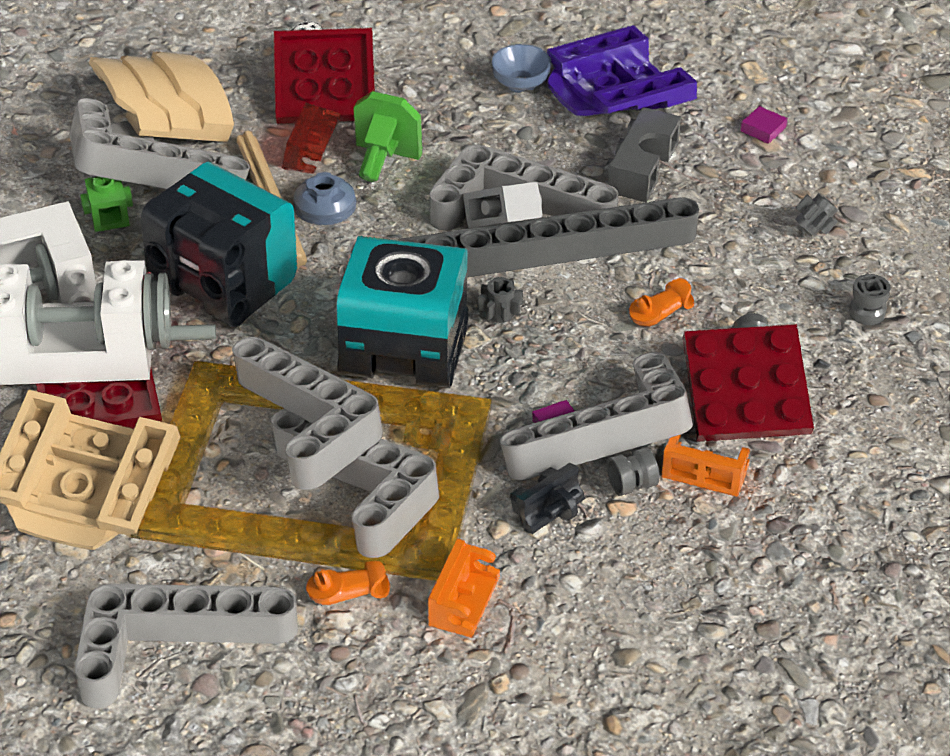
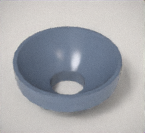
M509 45L501 48L494 54L492 58L493 75L501 84L513 92L522 93L526 90H533L549 77L551 58L544 50L533 45Z
M319 172L301 183L295 190L293 200L294 211L297 216L315 225H332L342 222L353 214L357 204L353 187L344 179L334 176L329 172ZM330 186L331 188L327 190H320L316 187Z

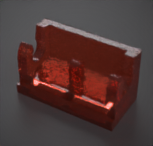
M305 103L286 143L282 169L288 170L290 168L303 173H315L317 167L312 164H306L302 158L321 162L330 138L340 120L341 113Z

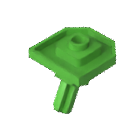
M372 91L356 102L354 105L356 146L367 148L359 171L360 178L367 182L377 181L386 156L392 157L395 154L412 159H420L423 154L421 115L404 98Z

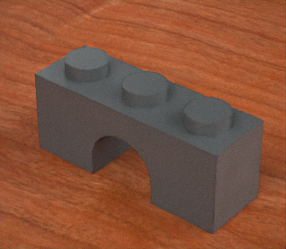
M643 107L637 118L630 120L625 139H619L615 157L608 159L604 171V177L608 178V185L618 191V196L642 202L648 201L658 182L659 160L669 162L679 143L681 116Z

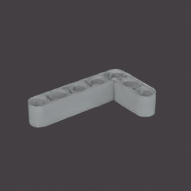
M81 98L77 101L70 129V140L74 165L85 174L168 189L201 164L212 162L245 180L247 178L250 165L239 157L112 133L109 111L104 103L92 98Z
M479 144L470 145L461 151L430 190V223L438 230L455 229L466 217L463 193L501 186L538 182L539 193L542 198V213L550 216L618 207V191L608 184Z
M243 338L233 345L232 352L240 385L313 423L292 438L285 447L291 482L296 488L301 490L318 488L382 438L383 430L377 398L372 394L261 338Z
M650 352L634 359L633 368L639 391L637 394L516 428L503 434L500 438V445L508 476L514 480H526L540 476L542 472L550 467L559 470L569 462L575 465L678 436L689 431L693 426L686 388L667 357L663 353Z
M286 409L276 412L271 418V425L278 456L287 460L286 444L313 423ZM380 439L375 445L332 477L371 492L352 513L357 550L361 555L368 558H379L389 553L439 499L436 464L433 458Z
M104 584L98 586L88 597L75 662V674L80 698L85 705L96 709L105 708L117 699L128 641L286 643L292 640L298 632L295 595L290 590L281 587Z

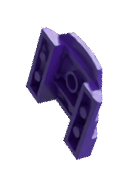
M634 25L547 49V54L550 56L551 64L554 67L548 79V88L558 101L576 116L641 110L643 107L649 109L668 108L697 99V81L683 68L678 67L660 72L649 62V38Z

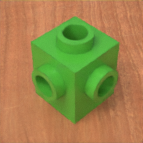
M99 176L85 179L87 193L80 194L84 215L91 214L95 232L130 226L127 207H133L130 187H123L120 180Z

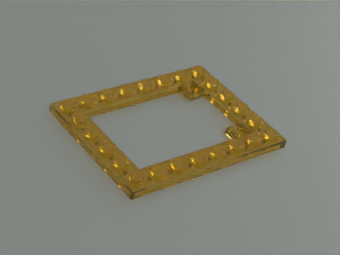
M194 361L170 423L177 426L180 440L168 470L163 471L152 501L148 503L136 534H131V538L355 570L364 569L366 562L380 561L385 567L386 574L437 581L456 540L460 539L492 410V399L344 380L377 398L381 423L406 426L403 435L404 442L409 443L415 448L434 449V452H438L436 460L439 487L438 501L389 553L379 558H368L361 555L357 550L353 527L185 504L223 402L278 410L284 409L240 385L236 366ZM420 428L430 429L432 433L429 435L420 433Z

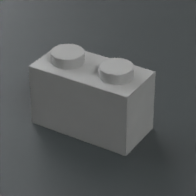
M538 182L463 193L468 228L543 217L541 209L542 198L539 193Z

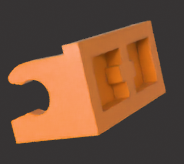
M681 435L669 439L664 449L662 478L738 497L749 468L750 459H747L750 453L749 448L742 447L738 459L713 454L712 451H702L682 446V442H678Z
M456 540L428 598L429 626L470 638L473 637L500 578L499 569L490 565H483L478 561L483 560L487 563H493L496 557L493 552L466 544L465 540Z

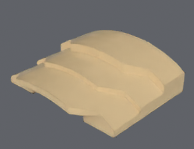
M153 52L151 58L121 56V59L90 57V67L94 70L100 81L106 83L114 102L127 110L126 118L138 136L228 142L234 122L227 96L214 72L199 58L188 54Z
M28 389L0 452V503L6 505L18 531L68 546L95 550L118 534H136L148 503L152 501L163 471L168 470L180 440L178 428L176 425L139 417L135 429L74 415L71 414L65 398Z

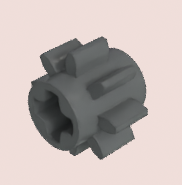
M818 193L813 199L807 194L795 207L801 212L795 220L813 236L820 230L827 235L838 223L833 217L838 208L821 193Z
M497 277L490 280L487 285H481V295H478V310H487L488 320L504 323L510 321L514 315H520V305H523V290H514V281L504 277Z

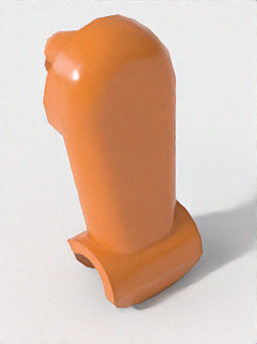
M678 278L667 283L665 291L651 297L642 295V297L631 303L629 307L630 318L639 326L651 327L682 306L685 309L693 308L695 304L694 298L690 294V283L683 278Z
M370 561L365 563L362 570L336 572L321 569L319 572L316 571L309 578L306 590L311 600L315 603L332 605L367 594H371L375 598H385L390 592V581L384 565L380 561Z

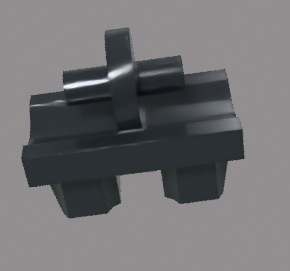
M569 462L559 470L550 467L540 474L538 483L530 489L519 487L510 493L513 511L521 516L525 531L534 534L558 517L569 521L577 516V504L585 499L584 492L578 483L577 475L579 470L577 465Z

